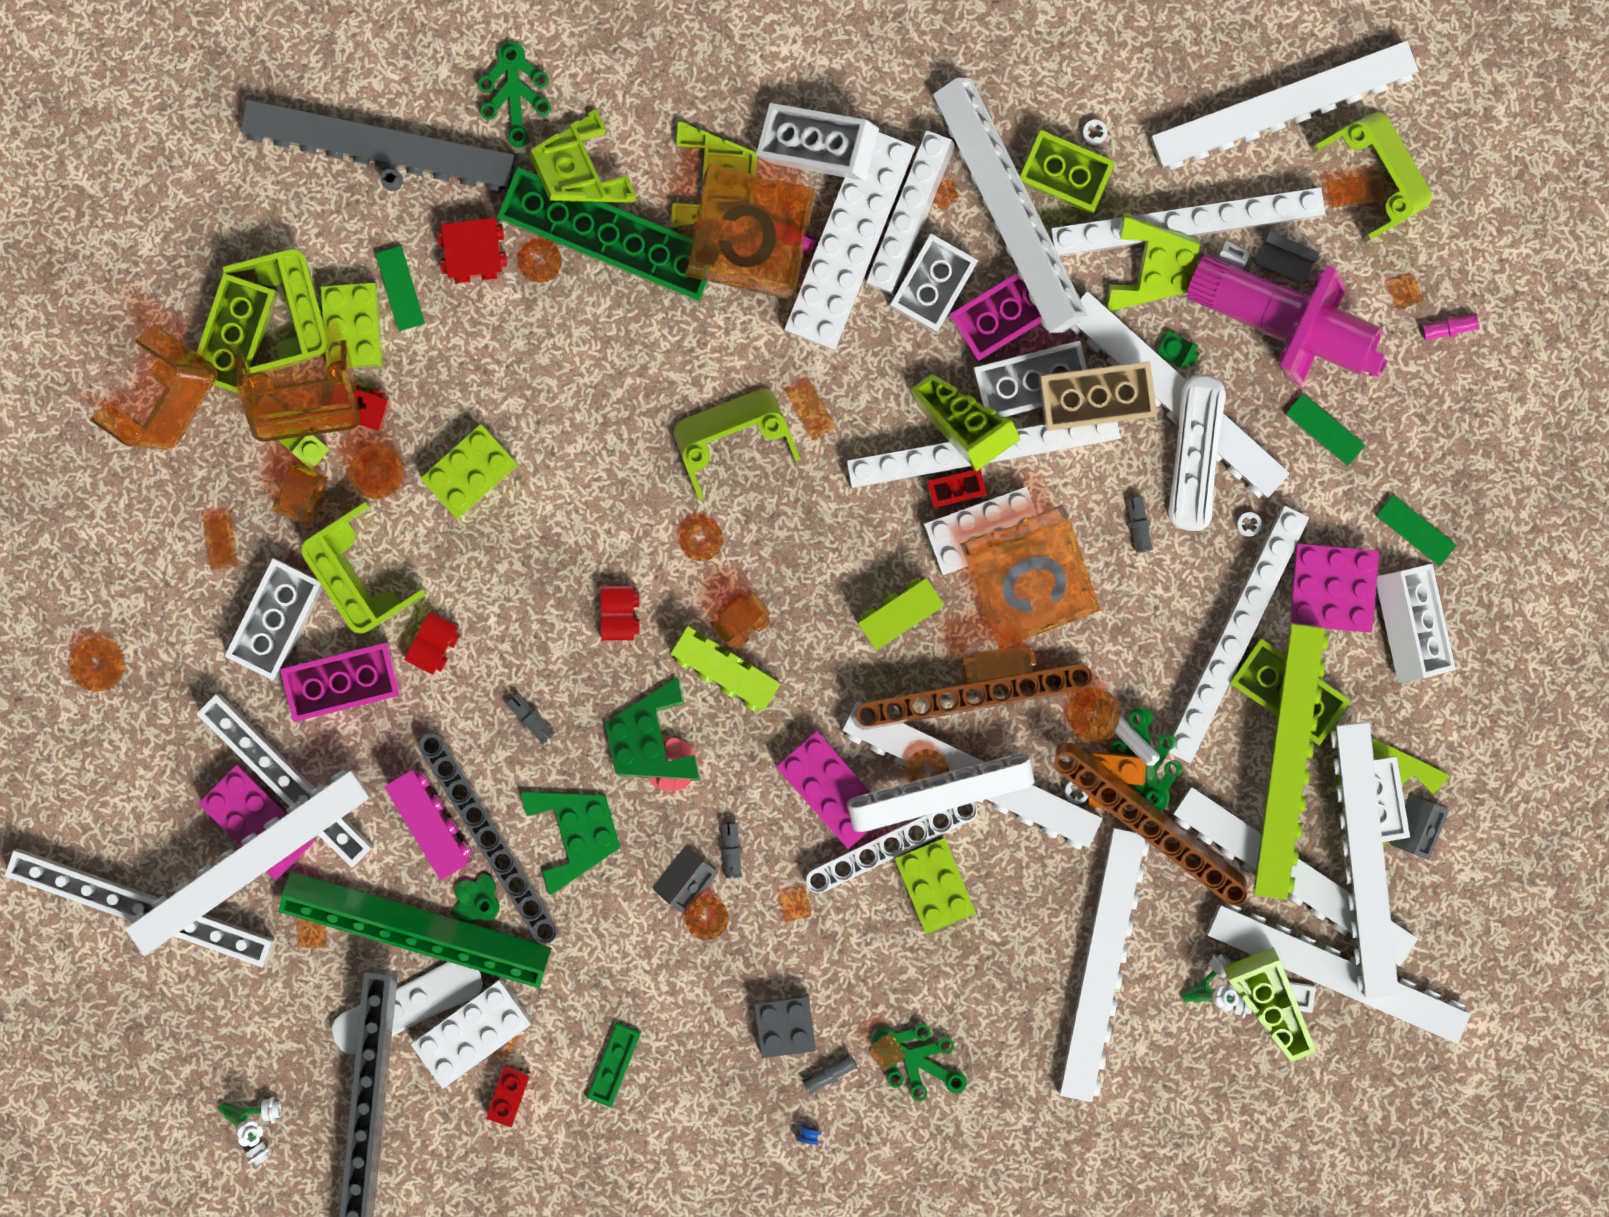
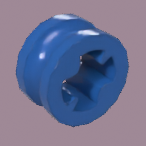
M798 1126L800 1134L796 1136L797 1141L819 1145L818 1136L822 1134L821 1130Z

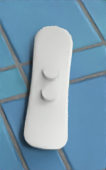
M1207 374L1192 376L1185 382L1181 393L1177 450L1168 514L1170 521L1177 528L1188 531H1202L1209 526L1212 519L1216 459L1226 394L1225 387L1220 379Z
M447 962L397 988L392 1036L432 1016L475 998L480 993L483 985L480 971ZM360 1005L340 1014L335 1019L331 1028L334 1042L343 1053L356 1054Z

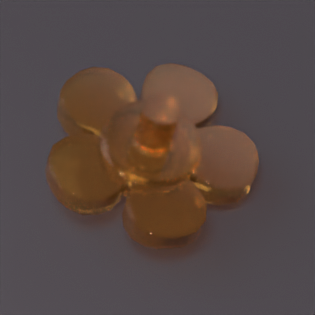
M945 180L943 185L940 183L932 204L938 203L940 210L948 209L950 206L949 201L955 203L959 198L958 192L952 191L955 188V183L952 180Z

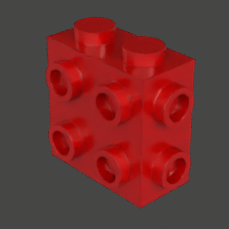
M496 218L441 224L442 231H437L439 248L444 247L445 258H440L442 275L447 274V278L454 280L455 284L471 283L470 278L481 277L482 281L497 280L498 275L504 274L503 267H508L506 251H501L500 240H504L503 224H498Z

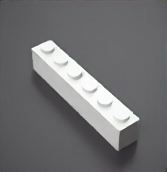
M926 130L866 283L870 287L896 296L955 148V144L951 139Z

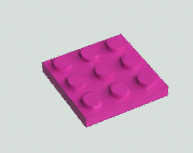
M1297 544L1290 622L1322 626L1325 629L1372 633L1379 551Z

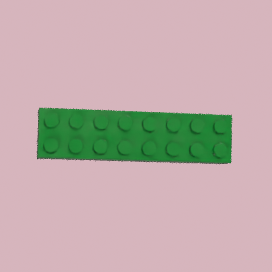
M519 167L516 170L497 216L501 222L698 303L702 300L721 254L720 250L604 202L549 200L540 177Z

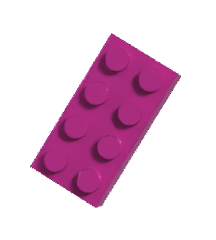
M1018 273L949 315L976 362L981 361L1042 323L1039 310L1030 300V292Z
M389 642L280 669L293 722L402 695Z
M815 731L782 760L776 768L849 849L868 831L857 832L853 830L847 802L854 797L872 792L820 733Z
M241 764L236 765L198 803L241 847H243L241 841L255 832L257 836L266 830L264 825L276 816L281 820L288 815L286 809ZM314 837L266 872L275 881L278 880L317 839Z
M415 768L384 786L441 881L472 862L473 860L470 856L474 853L466 840L461 842L456 833L460 830L452 817L447 819L442 811L446 806L438 793L433 795L428 786L432 783L425 771L419 772Z

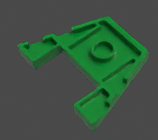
M678 678L667 683L605 723L614 770L618 777L701 780L695 755L668 761L658 711L685 704Z
M520 793L526 816L554 809L562 834L569 864L542 871L549 895L554 894L621 848L606 795Z

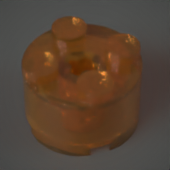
M369 445L360 449L352 459L349 467V478L354 489L361 495L374 500H384L396 495L403 487L406 480V466L402 457L395 450L383 445ZM376 465L384 469V473L381 474V479L379 480L371 475V472L375 471Z
M293 462V465L289 466L279 486V497L281 499L275 497L272 512L309 526L315 514V511H313L315 505H320L326 491L324 487L328 477Z
M750 587L746 588L747 594L745 596L740 592L717 611L720 616L716 620L713 617L708 620L729 647L734 645L736 649H739L749 641L748 636L755 629L760 632L771 622L769 620L771 612Z

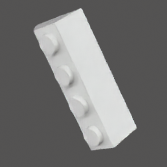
M1433 564L1377 576L1376 590L1379 594L1382 617L1385 621L1388 644L1391 649L1398 683L1423 679L1456 670Z

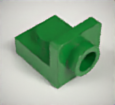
M1169 330L1156 352L1162 359L1182 370H1185L1188 365L1193 367L1200 354L1196 351L1198 344L1191 343Z

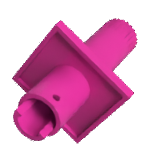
M1205 254L1198 264L1187 291V299L1287 343L1288 346L1283 348L1279 361L1282 362L1280 366L1292 383L1302 387L1316 356L1361 376L1367 372L1370 377H1380L1388 364V360L1385 359L1386 356L1376 351L1383 328L1338 309L1347 287L1337 269L1327 265L1324 271L1320 270L1314 282V286L1317 287L1315 292L1308 291L1307 294H1303L1209 254Z

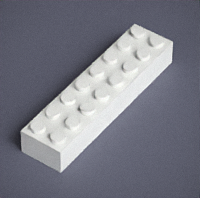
M878 132L866 181L844 178L784 332L832 351L836 350L912 159L915 146Z

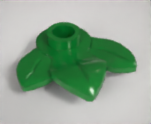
M482 872L476 882L461 879L454 883V893L459 903L451 910V914L456 919L470 923L478 918L485 921L492 920L498 915L500 903L497 897H495L496 883L490 875ZM484 902L489 903V909L486 912L482 910Z

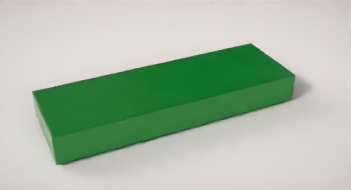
M398 246L375 253L399 332L424 325L425 320L403 247Z
M1303 393L1285 413L1288 418L1346 466H1349L1366 446Z
M1394 495L1389 498L1376 515L1378 519L1438 567L1444 563L1457 546Z
M616 1022L586 1097L587 1099L612 1108L641 1031Z

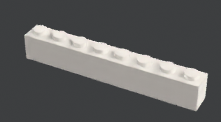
M216 694L197 713L289 806L298 801L304 804L311 799L308 794L316 788L221 694ZM342 817L318 834L351 868L356 866L374 848L345 817Z

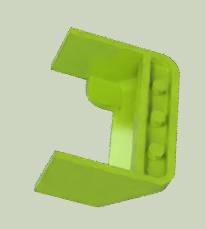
M1372 113L1326 138L1311 149L1313 153H1316L1342 137L1345 143L1354 150H1362L1372 145L1398 192L1389 197L1385 204V211L1391 222L1363 238L1365 243L1425 209L1431 203L1432 193L1390 119L1383 113Z
M290 249L223 267L224 273L228 275H235L255 269L257 278L263 285L267 287L282 285L296 337L285 339L280 343L278 347L279 360L249 368L251 374L256 376L291 367L325 353L328 348V338L307 259L304 254L298 250Z
M767 389L756 390L685 418L676 424L674 437L699 500L705 498L694 472L705 468L710 461V452L706 444L755 424L758 425L761 434L766 439L777 440L786 437L795 463L801 461L777 399L771 391Z
M364 502L307 539L302 546V555L348 627L356 633H366L428 595L422 589L402 603L391 592H382L372 598L358 578L343 552L353 546L356 538L355 532L349 523L371 509L367 502Z

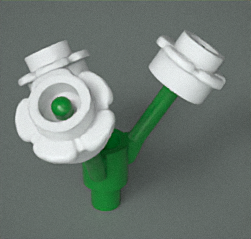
M1223 953L1219 956L1213 954V959L1208 963L1212 969L1210 974L1198 983V986L1182 993L1185 1003L1194 1001V1003L1214 1002L1223 1011H1231L1233 1006H1235L1234 1014L1241 1015L1242 1018H1245L1246 1014L1251 1015L1252 1009L1246 1004L1241 995L1236 993V988L1233 985H1221L1212 993L1209 985L1211 980L1217 974L1225 978L1227 975L1223 967L1233 963Z
M275 1097L263 1099L260 1108H238L235 1105L230 1106L225 1102L222 1103L219 1112L224 1114L226 1120L233 1123L237 1128V1141L240 1145H248L251 1149L245 1154L249 1160L247 1163L254 1162L255 1166L268 1159L269 1155L267 1152L271 1148L267 1149L263 1142L256 1146L260 1140L259 1137L263 1134L262 1127L257 1125L255 1121L247 1119L249 1114H261L263 1121H271L274 1124L276 1118L281 1117L280 1101H276Z

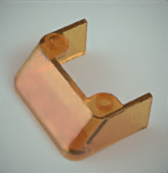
M153 324L135 340L136 344L157 358L152 366V374L156 381L165 387L146 422L143 425L112 402H108L96 412L90 421L126 446L172 450L182 440L215 384L218 374L212 363L158 325Z
M346 340L340 341L341 361H335L327 367L326 379L274 386L272 378L266 373L248 374L243 355H237V388L251 434L256 440L268 442L354 429L359 425L360 411L355 374Z

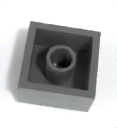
M809 994L755 1001L762 1058L816 1051Z

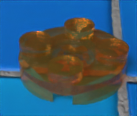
M105 638L87 639L81 642L73 651L70 666L71 674L76 683L84 689L94 692L110 690L123 678L126 670L124 653L111 640ZM96 657L98 660H104V670L102 672L98 669L92 670L91 667L94 665L93 658Z
M1089 687L1082 690L1084 692L1080 693L1079 696H1075L1069 704L1067 711L1069 726H1072L1073 731L1076 733L1075 736L1083 741L1096 743L1105 739H1111L1115 734L1120 719L1119 700L1104 689ZM1096 708L1098 717L1093 722V718L1089 717V713L1094 712Z

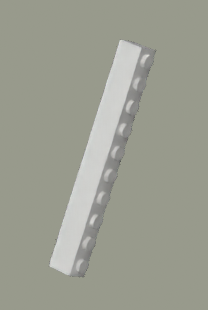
M1408 41L1158 133L1151 136L1150 140L1161 169L1168 167V170L1172 171L1183 167L1184 160L1193 157L1194 162L1209 157L1208 151L1219 148V151L1223 152L1234 148V142L1243 138L1245 143L1261 137L1259 132L1267 129L1274 133L1286 128L1285 123L1294 119L1296 124L1312 118L1310 113L1318 110L1322 114L1337 109L1336 104L1346 100L1347 105L1362 100L1361 94L1369 91L1372 92V95L1382 93L1388 90L1387 85L1397 81L1398 86L1414 80L1412 75L1419 71Z
M957 77L933 94L937 102L936 107L940 114L944 116L948 124V132L955 139L960 149L959 154L971 171V179L978 186L983 196V203L990 210L995 220V228L1002 235L1006 243V250L1017 265L1018 275L1025 282L1030 292V300L1039 310L1043 326L1049 333L1064 332L1088 317L972 79Z
M1314 188L1142 214L1133 217L1142 221L1144 219L1153 222L1155 226L1166 230L1169 228L1194 237L1319 218L1325 215L1322 189ZM1122 218L1051 228L1050 230L1051 241L1059 257L1145 244V241L1120 239L1119 230Z
M1087 291L1080 301L1088 317L1069 329L1076 335L1081 332L1087 337L1088 340L1085 343L1093 351L1098 353L1101 350L1107 355L1108 358L1105 361L1110 366L1150 362L1156 407L1158 408L1162 405L1169 412L1166 416L1179 426L1181 393L1187 380ZM1223 414L1216 461L1219 462L1222 459L1229 465L1227 471L1237 480L1243 478L1250 484L1247 489L1257 498L1261 496L1265 499L1269 498L1290 473Z
M1118 422L1046 431L1045 425L1018 429L1017 432L1021 440L989 463L1120 439ZM950 442L847 461L851 489L972 467Z
M1281 507L1172 734L1177 739V745L1170 750V754L1188 763L1192 762L1309 517L1289 507Z
M858 701L855 702L842 731L847 733L845 738L859 745L863 740L871 744L870 750L882 756H885L886 752L895 755L894 761L909 768L910 764L916 765L921 768L919 773L926 777L984 763V761L904 723L869 730L859 729L853 722V713L862 704ZM863 709L860 711V718L863 722H872L873 715L869 710ZM1034 785L987 799L994 803L992 808L1006 815L1010 810L1019 815L1017 820L1029 826H1032L1033 822L1042 825V832L1054 838L1058 834L1068 838L1067 844L1080 850L1082 846L1089 848L1103 819Z
M1366 721L1335 725V731L1330 732L1332 748H1337L1338 758L1333 759L1335 775H1340L1341 786H1336L1338 802H1343L1344 813H1339L1341 830L1346 829L1347 840H1342L1344 857L1349 856L1350 867L1345 868L1347 884L1352 883L1353 894L1348 895L1350 911H1355L1356 921L1351 922L1352 937L1358 938L1359 949H1354L1355 964L1361 966V976H1357L1358 992H1363L1366 999L1399 996L1370 723Z
M343 769L331 778L333 783L324 789L320 785L308 794L311 798L304 804L298 801L286 809L288 815L283 819L279 820L276 816L264 825L266 830L257 836L254 832L241 841L243 847L236 852L231 848L218 858L221 861L213 868L208 864L196 873L199 878L192 883L185 880L174 888L176 894L167 899L164 895L152 903L151 906L154 908L146 915L141 911L129 920L131 925L125 930L141 953L145 956L371 798V794L354 770L347 773Z
M1189 786L1172 812L1176 816L1174 822L1186 830L1190 826L1199 831L1198 838L1209 845L1214 841L1222 847L1219 851L1232 861L1235 856L1244 861L1242 867L1255 875L1261 833ZM1298 859L1297 866H1292L1291 877H1295L1293 893H1289L1288 898L1300 906L1303 902L1311 906L1310 913L1323 921L1327 917L1335 922L1332 928L1344 936L1348 932L1352 934L1351 922L1356 920L1355 911H1350L1348 895L1350 893ZM1391 921L1395 963L1400 966L1418 938Z
M1112 827L1059 1089L1060 1096L1092 1102L1093 1096L1099 1095L1101 1080H1097L1099 1069H1104L1106 1054L1102 1053L1104 1042L1109 1043L1112 1027L1108 1026L1109 1017L1115 1016L1117 1000H1113L1115 989L1120 990L1123 974L1119 973L1120 963L1126 962L1128 947H1124L1126 936H1131L1133 920H1129L1131 909L1136 910L1139 894L1135 893L1136 883L1142 882L1144 867H1140L1142 856H1147L1149 842L1134 831Z
M22 849L13 851L5 873V877L130 920L141 911L146 915L154 909L151 904L160 899ZM206 914L175 935V937L260 967H264L267 964L275 942L274 938Z
M1228 903L1225 906L1218 904L1206 932L1208 936L1252 955L1274 947L1284 969L1456 1044L1459 1043L1471 1015L1464 1011L1466 1005L1452 999L1449 1004L1439 1000L1440 994L1427 988L1424 993L1414 989L1415 983L1401 978L1398 982L1399 996L1366 999L1363 992H1358L1357 976H1361V966L1355 964L1353 956H1351L1350 960L1340 957L1341 951L1326 945L1325 950L1315 946L1316 940L1301 934L1300 939L1290 935L1291 929L1279 924H1276L1275 928L1265 924L1267 919L1257 914L1251 913L1250 917L1240 913L1242 908Z

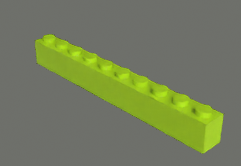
M1290 622L1253 887L1255 896L1287 900L1288 893H1293L1295 877H1291L1292 866H1297L1299 850H1294L1296 839H1301L1303 824L1298 823L1299 813L1304 812L1306 806V796H1302L1303 785H1308L1310 769H1306L1307 758H1312L1314 742L1309 741L1311 731H1316L1318 715H1313L1314 705L1319 704L1321 699V688H1318L1317 684L1318 677H1323L1325 670V661L1321 660L1322 649L1327 650L1329 634L1325 633V628L1322 626Z

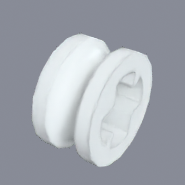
M1091 120L1083 128L1084 140L1091 145L1102 143L1107 136V127L1100 120ZM1100 126L1102 129L1100 133H1103L1102 137L1091 139L1088 136L1091 133L1087 132L1088 128Z
M1252 512L1242 514L1236 523L1239 533L1247 537L1258 534L1262 527L1260 517ZM1244 518L1249 520L1255 519L1257 524H1254L1256 526L1254 531L1250 529L1243 530L1242 525L1245 523H1242Z
M1069 781L1064 789L1066 798L1075 804L1084 802L1088 795L1081 791L1083 796L1080 799H1077V796L1074 799L1070 796L1072 792L1071 786L1074 784Z

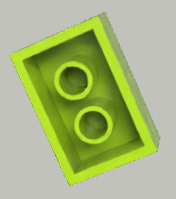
M1040 130L1020 178L1025 187L1092 215L1095 212L1115 161Z
M378 284L322 286L323 323L328 338V348L325 351L326 368L337 370L384 366Z
M480 424L420 479L452 515L459 520L514 471L519 464L484 425Z
M919 577L904 585L907 591L899 596L894 592L882 600L884 606L875 611L871 607L859 615L861 621L857 624L875 651L945 606L927 578L922 581Z
M944 836L895 857L925 934L976 914Z

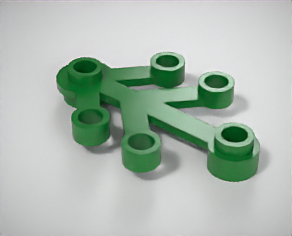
M507 42L499 49L498 64L487 76L480 78L478 86L483 93H491L495 88V82L506 70L508 72V82L490 103H486L481 107L480 113L484 119L493 120L497 116L499 108L510 97L512 128L509 130L507 138L510 145L514 148H523L528 144L530 136L523 127L521 96L535 107L536 112L541 116H546L551 112V104L547 99H541L519 80L518 69L529 76L534 86L539 89H544L548 86L549 77L545 72L536 70L525 60V51L520 44ZM509 51L516 52L517 56L514 60L507 59L506 55ZM540 75L546 78V82L543 85L536 83V78ZM484 80L492 82V86L489 89L482 88ZM542 102L548 105V109L545 112L538 110V105ZM487 107L494 109V113L490 117L484 115V110ZM514 133H523V139L515 141L513 139Z
M1146 706L1136 707L1129 714V722L1136 728V732L1151 746L1147 726L1153 722V713ZM1136 715L1140 716L1141 723L1137 720ZM1171 733L1161 736L1158 740L1159 747L1156 752L1159 754V760L1154 766L1146 765L1147 782L1144 785L1131 784L1143 794L1144 799L1158 810L1167 807L1170 800L1168 789L1175 777L1183 771V766L1178 760H1171L1164 765L1165 774L1160 782L1158 780V769L1170 750L1177 745V739ZM1165 738L1169 739L1170 746L1166 745ZM1122 739L1113 742L1111 745V752L1114 754L1136 755ZM1118 744L1122 746L1123 752L1119 751ZM1171 765L1175 766L1176 773L1171 770ZM1153 794L1157 796L1158 802L1154 799Z
M918 1024L914 1029L895 1033L888 1028L876 1031L872 1037V1047L876 1053L884 1056L889 1074L887 1081L891 1087L898 1088L904 1082L903 1075L897 1069L894 1056L896 1054L905 1060L912 1086L911 1096L915 1101L920 1102L927 1097V1089L922 1085L918 1067L945 1082L946 1088L952 1093H961L966 1088L967 1080L963 1073L959 1071L948 1072L924 1058L937 1053L950 1054L954 1050V1042L951 1038L943 1037L939 1042L908 1049L901 1045V1043L916 1038L920 1041L927 1040L931 1034L928 1025ZM924 1027L928 1030L925 1037L918 1036L917 1031L919 1028ZM887 1037L890 1039L891 1043L888 1047L881 1046L880 1041L882 1038ZM943 1041L951 1043L949 1050L945 1051L941 1048ZM892 1075L900 1076L901 1080L898 1084L891 1083L890 1078ZM954 1078L961 1080V1085L957 1088L951 1085V1081ZM917 1088L924 1090V1095L920 1098L914 1095V1091Z

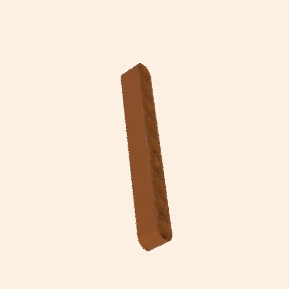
M1077 664L871 701L861 704L854 711L853 722L859 729L869 730L1079 692L1091 683L1093 674L1088 666ZM1078 671L1083 674L1084 683L1082 685L1076 684L1073 681V672ZM1048 676L1057 679V689H1050L1047 686L1046 678ZM1021 681H1027L1031 684L1032 691L1030 694H1024L1020 690L1019 684ZM994 686H1001L1005 690V697L1003 699H998L994 696ZM973 690L978 694V703L972 704L967 700V691ZM942 695H947L952 699L953 705L951 708H944L940 704V697ZM915 700H921L925 703V713H918L914 710L913 703ZM888 705L898 707L900 711L898 718H892L887 714L886 708ZM863 709L869 710L873 715L872 722H863L860 718V711Z
M1064 742L1057 746L1054 766L1061 775L1226 903L1238 906L1245 902L1247 899V880L1241 873L1075 744ZM1063 755H1069L1073 758V760L1070 762H1064L1060 759V757ZM1088 771L1092 772L1095 776L1085 778L1081 774ZM1106 788H1112L1116 792L1114 794L1108 795L1105 794L1102 790ZM1131 804L1136 806L1137 809L1127 811L1124 809V806ZM1147 821H1154L1158 825L1155 827H1148L1145 825V823ZM1170 837H1175L1179 841L1177 843L1171 844L1168 843L1166 839ZM1192 853L1200 856L1196 860L1187 858ZM1211 870H1218L1220 874L1217 876H1211L1208 874V872ZM1238 886L1241 890L1239 892H1232L1229 888Z

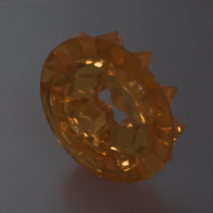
M544 239L531 240L522 247L518 257L519 268L522 274L533 282L544 283L550 281L561 269V253L550 241ZM548 251L544 260L550 268L548 269L540 265L533 271L535 260L530 254L533 253L534 255L541 256Z
M696 518L689 521L683 527L680 534V545L683 552L689 558L696 561H707L714 558L720 552L723 545V534L720 527L714 521L707 518ZM703 527L705 537L714 541L704 543L700 552L698 542L689 538L699 536Z
M925 748L915 752L906 764L905 773L908 782L927 778L925 773L916 772V770L924 768L926 759H928L931 768L939 769L931 772V777L949 772L946 758L937 750Z
M702 896L692 901L686 910L685 922L687 928L699 939H714L720 936L728 925V911L725 905L715 897ZM705 907L710 915H718L710 919V928H707L704 920H699V917L703 916Z

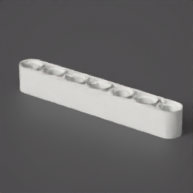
M1024 753L1014 754L854 797L847 802L852 828L857 832L868 831L1028 788L1034 784L1030 757Z
M975 802L971 803L973 809L968 816L959 815L958 807L918 817L829 860L808 872L806 877L807 887L814 893L825 892L975 818L978 810L977 804ZM943 813L948 817V823L944 828H937L933 825L935 815ZM914 825H919L924 830V834L919 840H913L908 835L909 829ZM895 837L898 839L899 848L896 851L888 852L884 848V842L887 838ZM865 849H870L875 853V859L869 864H864L859 859L861 851ZM846 861L849 863L851 869L847 875L841 876L835 872V866L838 862ZM815 873L823 874L826 877L825 885L819 888L814 887L810 882L812 875Z

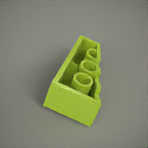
M933 374L910 389L919 409L976 471L1021 440L1011 419L1001 417L992 408L982 406L976 402L975 398L969 395L965 396L956 387Z
M690 626L686 628L671 652V655L676 657L674 662L685 669H688L689 666L699 671L696 676L709 684L713 680L722 685L720 691L731 698L738 695L745 700L743 705L757 713L758 709L764 712L781 685L780 682Z
M1274 947L1223 967L1230 983L1236 988L1243 1000L1249 1005L1291 1062L1316 1052Z

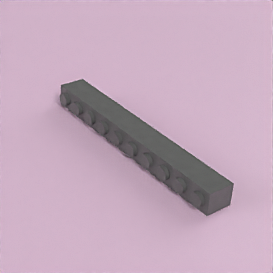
M251 100L246 102L240 131L243 135H247L246 140L262 143L263 139L273 140V146L289 149L290 144L300 146V151L316 154V150L326 151V156L342 160L343 155L354 157L353 162L369 165L370 161L379 162L380 168L396 170V166L407 168L406 173L422 176L423 172L432 173L433 179L449 182V178L452 177L460 179L459 184L475 187L476 183L487 185L486 190L502 193L503 188L509 189L516 159L512 154Z
M370 968L363 975L339 1217H374L398 971Z

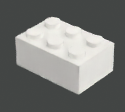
M930 234L890 304V308L937 334L978 260Z

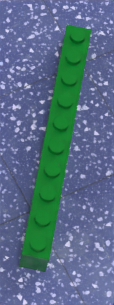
M290 872L281 894L278 911L289 916L539 989L552 950L551 947L540 943L527 941L295 872Z

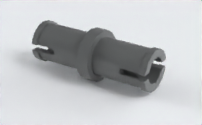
M394 169L385 170L381 175L383 187L388 191L399 190L403 185L402 174ZM392 178H395L394 182L389 183Z
M1143 496L1126 499L1131 520L1129 529L1133 531L1136 553L1153 550L1148 528L1151 524L1150 520H1147Z
M519 693L513 697L514 699H510L506 706L522 721L521 725L524 728L527 727L542 745L545 744L548 738L550 739L555 732L539 717L540 713L537 710L534 711Z
M738 822L721 824L723 834L721 854H724L725 878L742 877L740 853L743 851L742 846H739Z
M848 1053L830 1065L828 1063L823 1065L822 1070L802 1081L809 1094L812 1095L830 1083H837L838 1078L858 1067L852 1055Z

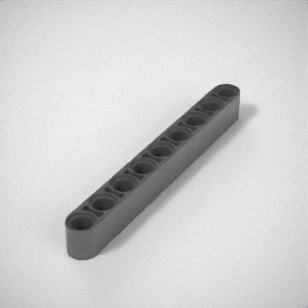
M437 733L424 735L419 742L420 752L536 941L541 944L551 943L558 934L557 923L441 735ZM430 737L437 739L439 742V749L436 753L429 752L425 747L426 740ZM443 761H449L453 764L454 771L450 776L443 775L439 770V766ZM457 784L466 786L468 795L465 799H458L454 795V787ZM476 807L482 812V818L479 822H472L468 818L470 808ZM484 831H492L496 835L494 845H486L482 841ZM499 854H506L510 858V866L508 868L502 869L496 864V858ZM514 877L521 878L525 883L524 889L520 892L514 891L510 886V881ZM533 900L538 904L539 911L537 914H527L524 909L526 901ZM541 924H549L552 927L553 935L551 937L543 938L540 936L538 928Z

